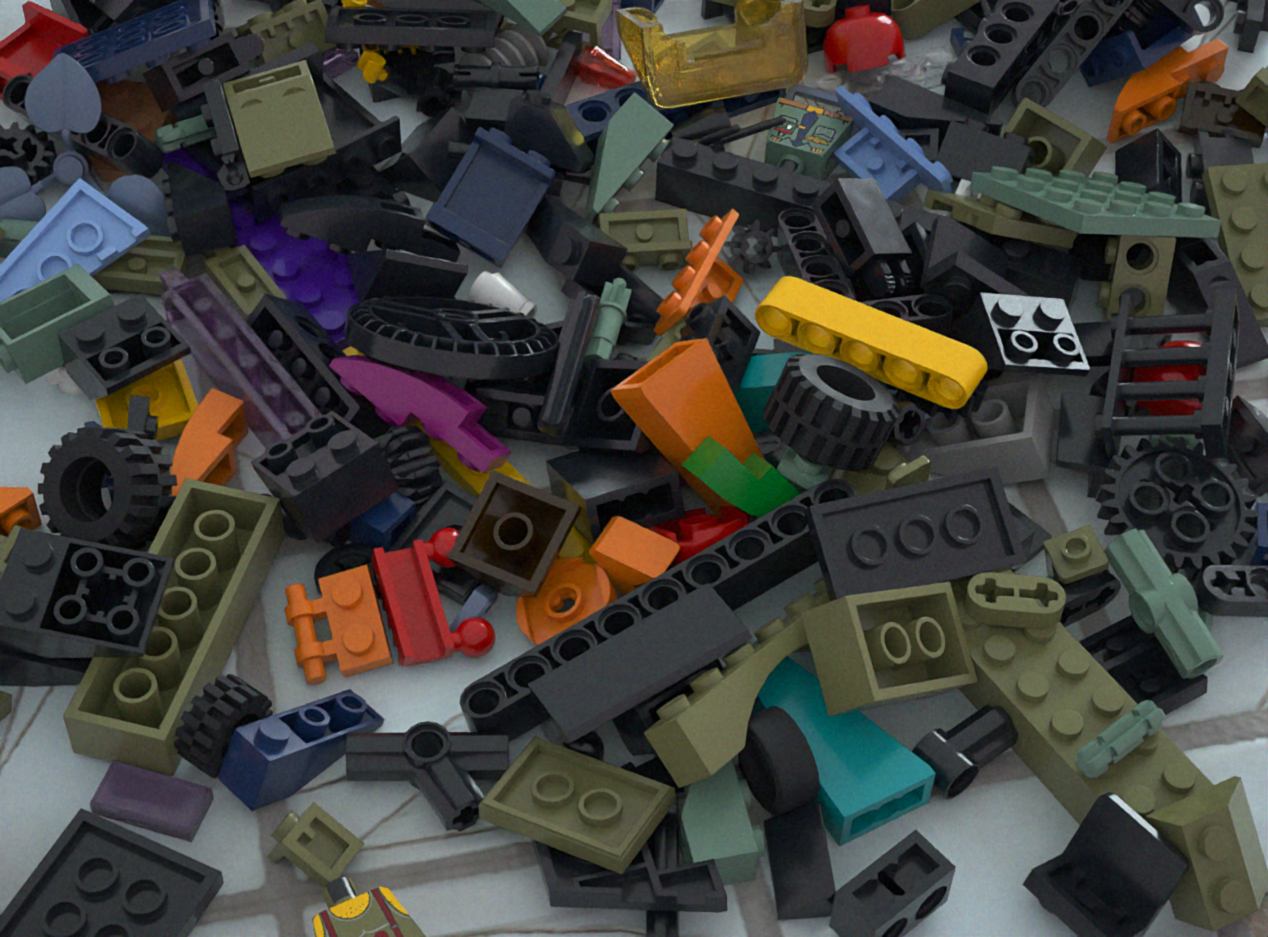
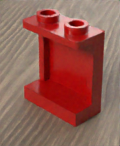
M27 1L23 4L24 25L0 42V99L2 100L3 90L12 78L21 74L34 78L51 62L54 49L89 36L88 30L81 24L64 18L36 3Z

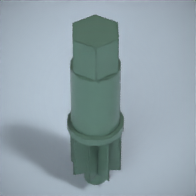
M622 278L614 279L612 284L609 282L605 283L583 365L587 368L591 359H610L615 349L621 325L626 320V309L632 292L631 289L626 288V281Z

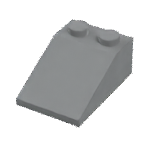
M1040 373L987 381L989 386L978 412L971 411L968 418L955 413L953 420H948L943 413L937 412V415L925 419L926 427L921 431L918 442L909 446L897 444L896 448L909 463L923 455L932 462L930 473L954 476L997 466L1002 485L1049 478L1056 412Z

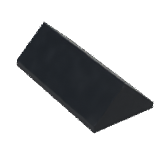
M707 583L529 683V690L541 730L548 739L572 743L753 638L748 628Z

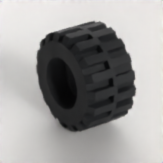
M799 353L788 359L763 410V418L769 425V429L782 442L804 457L840 470L861 471V469L867 470L871 468L875 463L899 417L900 407L896 404L897 401L894 396L881 383L861 369L833 357L812 353Z
M82 427L77 429V433L68 432L62 436V445H53L49 450L48 454L51 460L49 463L43 462L40 473L44 475L43 483H38V494H43L44 503L40 504L39 507L41 514L48 515L50 518L46 525L51 533H60V536L130 550H139L146 547V541H154L159 531L158 527L162 525L169 507L172 506L176 496L172 495V486H177L176 475H170L168 468L173 465L169 455H160L163 446L157 440L148 439V434L142 431L126 428ZM109 469L114 480L115 489L112 504L107 511L102 500L101 486L104 475Z

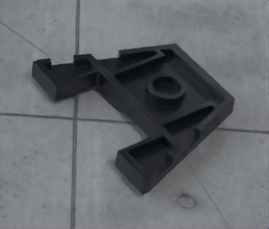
M654 754V759L637 767L632 762L620 767L674 787L676 794L684 793V787L679 788L657 754ZM532 839L551 907L713 913L728 911L727 894L714 859L656 870L646 841L625 872L619 874Z

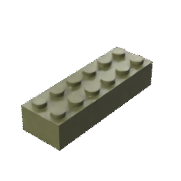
M185 478L147 552L174 558L175 562L144 657H94L63 715L73 753L174 777L182 759L177 754L178 750L174 746V742L179 739L175 735L176 729L185 723L180 718L184 711L190 712L194 705L190 702L195 695L201 698L204 694L203 687L209 682L214 685L216 677L221 676L285 538L280 498Z

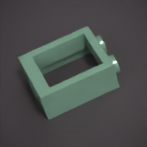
M77 264L1 301L0 364L6 373L14 370L24 383L27 384L65 365L58 333L114 307L115 305L110 294Z

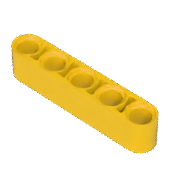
M785 276L779 279L754 313L758 326L766 334L813 354L829 356L849 363L879 381L950 409H958L966 404L987 371L985 358L978 350L971 346L792 276Z

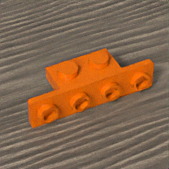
M733 208L721 219L717 215L713 216L700 231L699 236L703 240H700L688 253L685 260L689 265L679 272L671 284L676 290L672 291L662 301L656 311L661 317L653 331L660 337L681 318H686L689 311L699 303L705 302L708 304L724 295L733 303L744 279L717 256L739 216V213Z

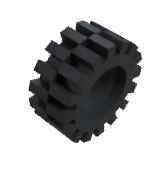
M227 674L226 677L223 675L216 677L214 685L209 682L203 687L204 694L201 698L195 695L190 702L194 705L190 712L184 711L180 719L185 723L177 727L175 733L179 737L174 742V746L178 750L177 754L214 779L220 773L234 729L270 717L273 714V711L269 709L272 706V701L268 699V696L233 674Z

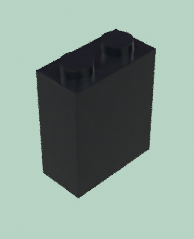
M652 448L642 454L579 450L546 460L552 494L580 505L582 510L574 525L592 544L595 543L611 518L615 516H621L644 528L685 516L678 471Z

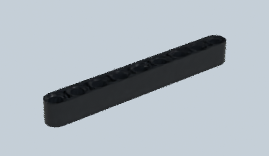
M829 479L817 484L471 683L464 689L459 703L470 732H508L509 742L540 725L529 690V683L709 583L729 608L734 611L817 563L818 559L804 511L809 506L857 496L855 488L849 482L841 479Z

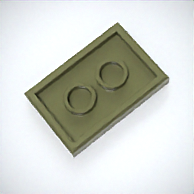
M534 736L478 805L479 817L489 823L623 874L675 803V788Z

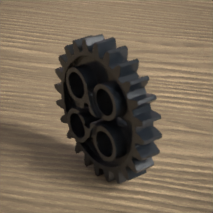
M1164 435L1159 436L1154 447L1147 439L1141 438L1136 449L1127 444L1120 457L1116 455L1112 457L1108 468L1105 469L1098 484L1101 487L1095 501L1102 505L1097 513V517L1109 520L1104 534L1120 536L1135 528L1138 531L1144 530L1171 573H1178L1179 569H1184L1190 581L1196 579L1201 569L1204 571L1211 565H1232L1236 558L1241 559L1256 533V529L1253 526L1259 517V513L1251 510L1257 499L1256 496L1243 493L1249 483L1248 479H1234L1232 477L1237 465L1230 464L1222 467L1218 463L1220 458L1206 459V455L1203 454L1204 444L1202 442H1199L1191 450L1186 447L1185 439L1181 436L1178 438L1175 446H1170Z

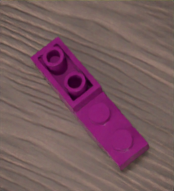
M366 355L334 358L329 365L341 376L340 382L345 388L354 394L365 396L376 406V413L384 421L395 426L399 425L400 427L422 421L421 426L427 434L439 441H446L458 451V459L474 471L486 473L501 468L512 454L506 446L477 423L487 407L468 392L443 377L437 375L429 377L428 374L417 371L410 373L408 369L392 367L390 363L378 362L375 358L367 357Z

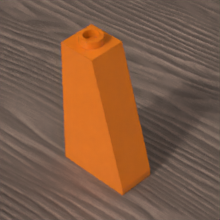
M707 338L675 342L610 391L616 402L713 513L722 516L720 506H736L720 497L681 464L708 436L724 446L742 464L753 452L762 459L764 457Z

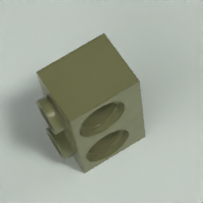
M1138 235L1108 237L1104 263L1111 264L1108 282H1100L1097 296V307L1103 308V315L1106 321H1111L1112 313H1119V297L1128 288H1138L1142 291V300L1134 307L1135 317L1163 315L1176 243L1175 237ZM1137 243L1148 245L1150 254L1144 263L1132 265L1127 262L1126 254L1131 246Z

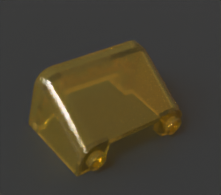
M736 0L734 7L735 23L667 35L663 31V25L658 22L657 17L650 10L644 7H631L616 10L617 29L646 95L652 102L662 108H675L789 88L800 83L808 70L804 1Z

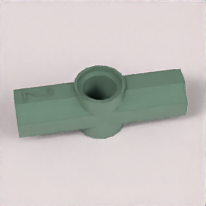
M1135 528L1121 534L1116 540L1109 543L1104 552L1108 557L1110 565L1129 593V608L1136 624L1145 633L1155 634L1183 679L1190 678L1191 680L1219 664L1225 655L1197 613L1198 601L1193 587L1182 574L1171 573L1145 531H1138Z

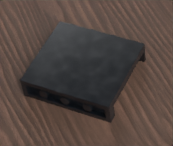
M312 42L226 81L230 82L306 60L336 151L335 154L327 156L324 161L315 165H304L301 163L287 167L282 173L273 177L263 178L256 176L250 178L252 193L234 197V199L259 223L277 215L281 204L310 198L402 152L400 119L394 116L384 122L379 121L323 72L321 50ZM205 92L169 108L173 128H175L174 124L202 115L200 103L207 101ZM210 139L184 148L180 144L181 148L217 183H220L217 173L223 166V162L217 163Z

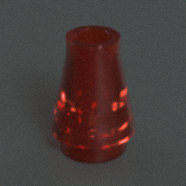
M586 45L581 51L574 67V75L581 78V83L611 90L634 83L637 77V72L627 68L600 46L593 48Z

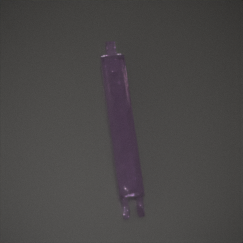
M173 267L159 274L160 280L163 282L161 286L163 298L161 300L165 308L167 322L190 346L191 355L221 392L244 401L247 425L265 449L275 442L286 440L305 428L311 419L322 415L206 273L188 280L176 267Z

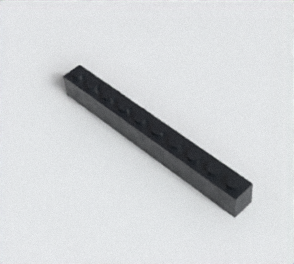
M673 136L657 161L655 200L678 208H686L688 211L711 218L717 215L720 219L733 208L739 213L735 224L748 229L750 219H758L760 222L759 231L774 228L776 231L773 237H778L779 214L790 208H801L814 212L811 204L832 183ZM886 200L901 231L915 221L920 224L930 237L933 220L940 215ZM957 221L1006 254L1008 259L1004 278L1006 281L1032 297L1063 299L1068 313H1070L1077 296L1086 259L1021 239L990 234L970 224Z

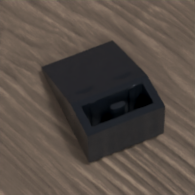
M20 528L0 582V648L47 658L144 657L175 562L174 558Z

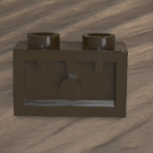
M1211 81L1189 82L1183 101L1184 106L1178 128L1179 133L1194 135L1197 127H1206L1209 137L1219 138L1222 129L1229 128L1233 129L1235 139L1250 140L1251 147L1260 149L1266 126L1235 102L1244 89L1237 91L1222 88L1217 83Z

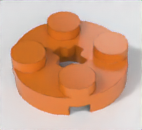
M573 556L555 560L537 597H518L516 603L517 623L529 641L537 646L616 601L617 592L603 568L596 563L595 565L587 564L582 558ZM572 598L575 604L570 610L564 613H556V611L563 608V601L565 599Z

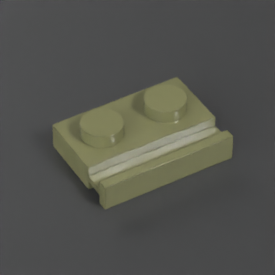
M151 235L92 277L104 289L178 296L189 266V256H185L181 241L173 243L171 237Z

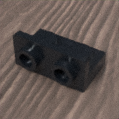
M724 295L708 304L705 302L699 303L689 311L685 318L686 326L678 342L707 338L736 397L761 332Z

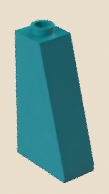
M786 656L768 675L756 696L751 715L775 705L785 710L795 720L806 737L819 772L820 788L817 797L808 801V803L820 802L824 826L839 847L929 803L936 773L926 762L860 711L829 717L819 680L789 656Z

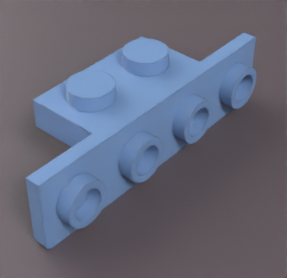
M842 85L835 90L842 113L845 116L853 117V123L861 129L833 152L836 162L853 178L875 179L884 198L895 202L900 201L920 183H923L928 189L953 193L950 186L953 179L949 171L940 162L936 161L932 164L925 158L922 148L912 138L903 139L892 121L885 115L878 117L874 114L871 106L860 93L856 92L852 95Z

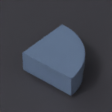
M485 583L474 589L450 625V632L456 631L459 624L467 618H481L484 613L487 614L499 597L497 595L499 592Z

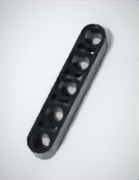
M24 74L17 75L6 84L3 90V104L29 124L39 129L29 118L25 108L26 91L33 78ZM101 112L96 127L90 132L77 133L70 130L71 138L76 144V148L83 150L88 155L127 175L137 174L150 179L162 167L164 155L160 148L132 126L104 112ZM62 130L47 132V134L64 142Z

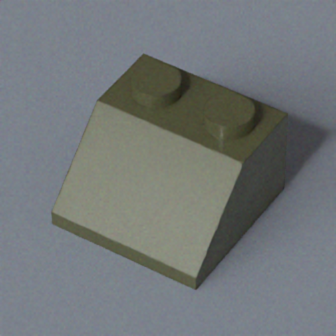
M1024 97L1000 135L1003 138L1005 132H1010L1028 139L1027 146L1031 147L1036 154L1032 168L1049 171L1052 173V176H1059L1060 170H1071L1086 175L1085 178H1088L1107 149V146L1092 135L1027 97Z
M1233 776L1145 816L1146 821L1189 860V870L1169 898L1175 919L1214 932L1259 910L1268 887V869L1241 777Z

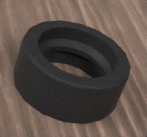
M775 705L751 715L748 721L745 748L738 753V767L755 799L766 811L775 816L815 799L820 788L819 772L806 737L795 720L785 710Z

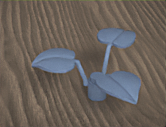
M66 53L58 54L33 78L25 95V108L29 118L39 129L45 132L62 130V138L66 145V150L55 159L53 164L54 173L31 186L30 179L23 169L15 166L0 168V223L4 218L40 222L46 215V205L43 199L36 193L57 180L62 184L72 186L81 178L148 227L151 235L171 237L166 220L168 214L164 203L165 196L152 180L137 174L125 175L116 179L110 186L109 194H106L95 181V177L90 174L92 169L91 159L86 152L76 148V144L71 138L70 130L77 133H87L93 130L100 119L102 104L98 89L88 72Z

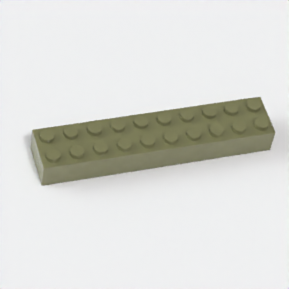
M886 441L871 468L867 470L861 469V471L834 468L828 480L841 479L849 482L855 488L857 496L885 490L886 479L889 473L902 463L909 464V462L889 441ZM1007 570V571H1003V572H998V573L1014 574L1011 570ZM971 579L950 583L978 679L977 683L959 688V690L977 710H980L987 704L991 707L999 705L1011 717L1012 724L1018 733L1016 744L1011 747L1012 750L1079 825H1081L1096 799L1107 792L1116 794L1146 821V815L1214 785L1161 728L1150 737L1143 736L1144 742L1116 764L1108 763L1109 769L1098 778H1088L1075 764L1078 750L1090 741L1097 742L1096 736L1125 714L1133 715L1131 710L1138 704L1060 622L1048 629H1030L978 623L970 618L964 608L967 587ZM983 594L986 602L995 603L992 600V595ZM1036 599L1038 606L1045 607L1039 599Z

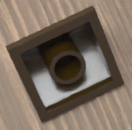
M492 470L447 558L504 596L537 597L582 508L578 504Z

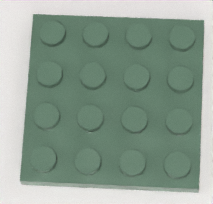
M993 166L991 173L973 172L971 190L1080 234L1218 238L1222 222L1205 215V207L1191 203H1178L1177 205L1174 203L1175 197L1160 192H1149L1147 194L1145 193V185L1125 181L1117 183L1118 176L1106 172L1095 171L1092 174V178H1085V174L1071 170H1060L1059 176H1052V173L1046 170L1027 168L1025 175L1018 174L1017 170Z

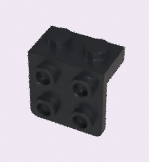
M945 214L933 220L920 288L930 294L942 295L948 298L953 303V308L964 315L968 314L979 293L1029 296V294L1004 279L1008 259L1002 250Z
M1107 792L1096 799L1063 853L1033 868L1022 885L1038 898L1043 908L1055 914L1079 937H1143L1189 870L1190 864L1188 858L1122 799L1112 792Z

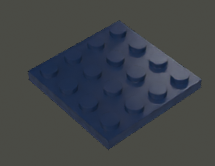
M178 0L56 48L53 51L52 60L58 54L66 53L84 67L94 83L104 79L107 84L116 83L131 75L129 69L144 63L147 68H153L171 59L170 53L182 48H186L187 52H194L211 44L210 37L216 35L213 4L211 0Z

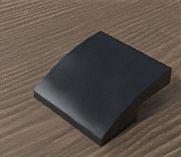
M1132 614L1079 641L1137 704L1145 700L1153 701L1156 707L1162 709L1164 714L1167 715L1207 693L1208 677L1202 674L1191 680L1190 678L1183 679L1155 634H1148L1141 630Z

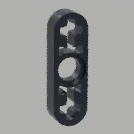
M1211 565L1203 571L1192 586L1197 597L1198 606L1211 615L1268 617V599L1258 595L1251 587V584H1257L1268 592V566Z

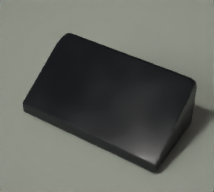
M820 802L810 803L764 820L763 827L778 920L831 916L836 890Z

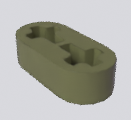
M984 572L973 576L969 581L964 608L970 618L978 623L1030 629H1048L1060 621L1066 601V594L1061 585L1050 578ZM983 594L992 595V600L995 603L986 602ZM1036 599H1042L1046 607L1038 606Z

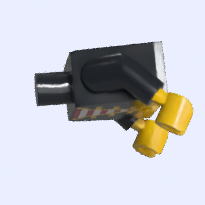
M341 0V3L343 4L342 6L365 7L367 0ZM361 44L357 68L363 71L362 76L368 83L373 103L397 97L409 98L411 83L417 82L418 71L422 70L425 72L430 68H434V65L454 63L455 51L454 47L444 46V50L440 52H425L415 45H403L401 50L385 51L378 49L377 44Z

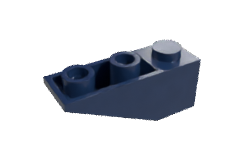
M348 689L234 729L217 779L251 811L257 810L294 795L346 754V738L348 733H373L383 725L385 719L372 709L361 696Z

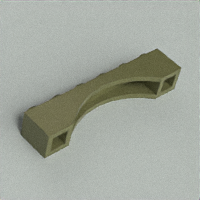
M823 577L813 584L817 590L816 593L813 595L810 592L803 594L784 607L787 616L783 620L779 616L758 628L753 633L757 638L756 642L752 645L750 642H746L727 653L722 658L726 664L723 669L719 671L717 667L695 679L690 684L694 691L690 696L686 697L685 694H682L663 705L657 711L661 719L645 731L644 734L679 788L712 776L745 748L748 721L756 696L768 675L789 654L811 652L801 613L830 602Z

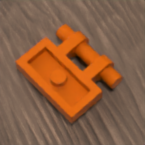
M367 564L319 578L322 597L315 600H308L304 584H293L285 588L288 605L284 608L287 624L294 627L298 647L294 649L297 666L304 669L308 685H316L326 681L327 676L324 664L338 660L340 671L345 678L394 663L372 574ZM328 618L333 639L319 642L314 622Z

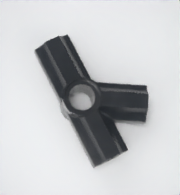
M426 721L415 724L407 732L348 733L346 738L347 781H409L413 787L422 791L447 831L454 829L460 832L476 824L479 819L478 805L484 799V795L474 780H499L509 768L508 732H448L444 726L436 722ZM434 755V757L424 758L422 756Z

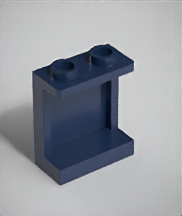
M1194 7L1192 10L1193 20L1196 24L1203 26ZM1157 9L1154 13L1155 18L1146 24L1145 31H1140L1135 36L1134 32L1129 30L1101 40L1080 65L1079 69L1088 87L1099 85L1145 70L1194 35L1182 30Z
M479 127L474 134L473 142L438 201L433 203L425 216V225L501 269L551 185L556 172L549 168L551 162L541 154L532 150H528L527 154L513 147L511 145L513 140L502 131L492 127L489 131H486Z

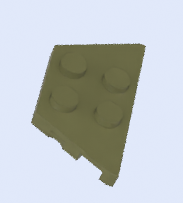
M927 189L923 204L924 207L932 210L952 212L951 218L994 235L1071 249L1076 236L1075 231L981 194L980 198Z

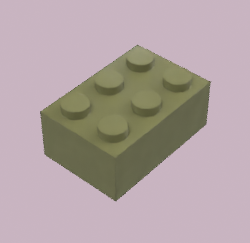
M950 582L844 596L801 613L829 717L930 698L978 682Z

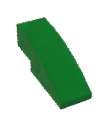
M710 436L681 464L720 497L744 512L758 518L800 495L771 464L754 452L742 464L730 451Z

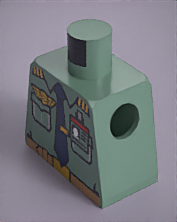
M779 97L773 118L784 116L786 122L769 129L764 163L825 181L839 165L833 152L852 137L854 118Z

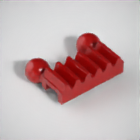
M442 528L436 531L428 542H423L422 539L413 541L411 548L384 553L383 547L373 549L371 557L372 573L377 577V590L382 595L383 611L387 612L388 629H392L393 646L397 647L399 666L407 667L452 657L453 652L458 651L468 657L479 658L488 654L495 644L496 635L493 626L487 620L480 617L467 618L459 624L456 631L450 632L429 562L433 561L435 564L445 568L457 566L447 558L460 532L454 528Z

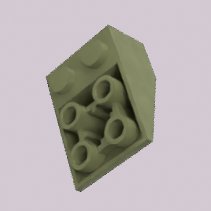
M306 60L223 83L250 178L256 176L263 178L273 177L282 173L285 168L301 163L304 165H315L324 161L327 156L336 153Z

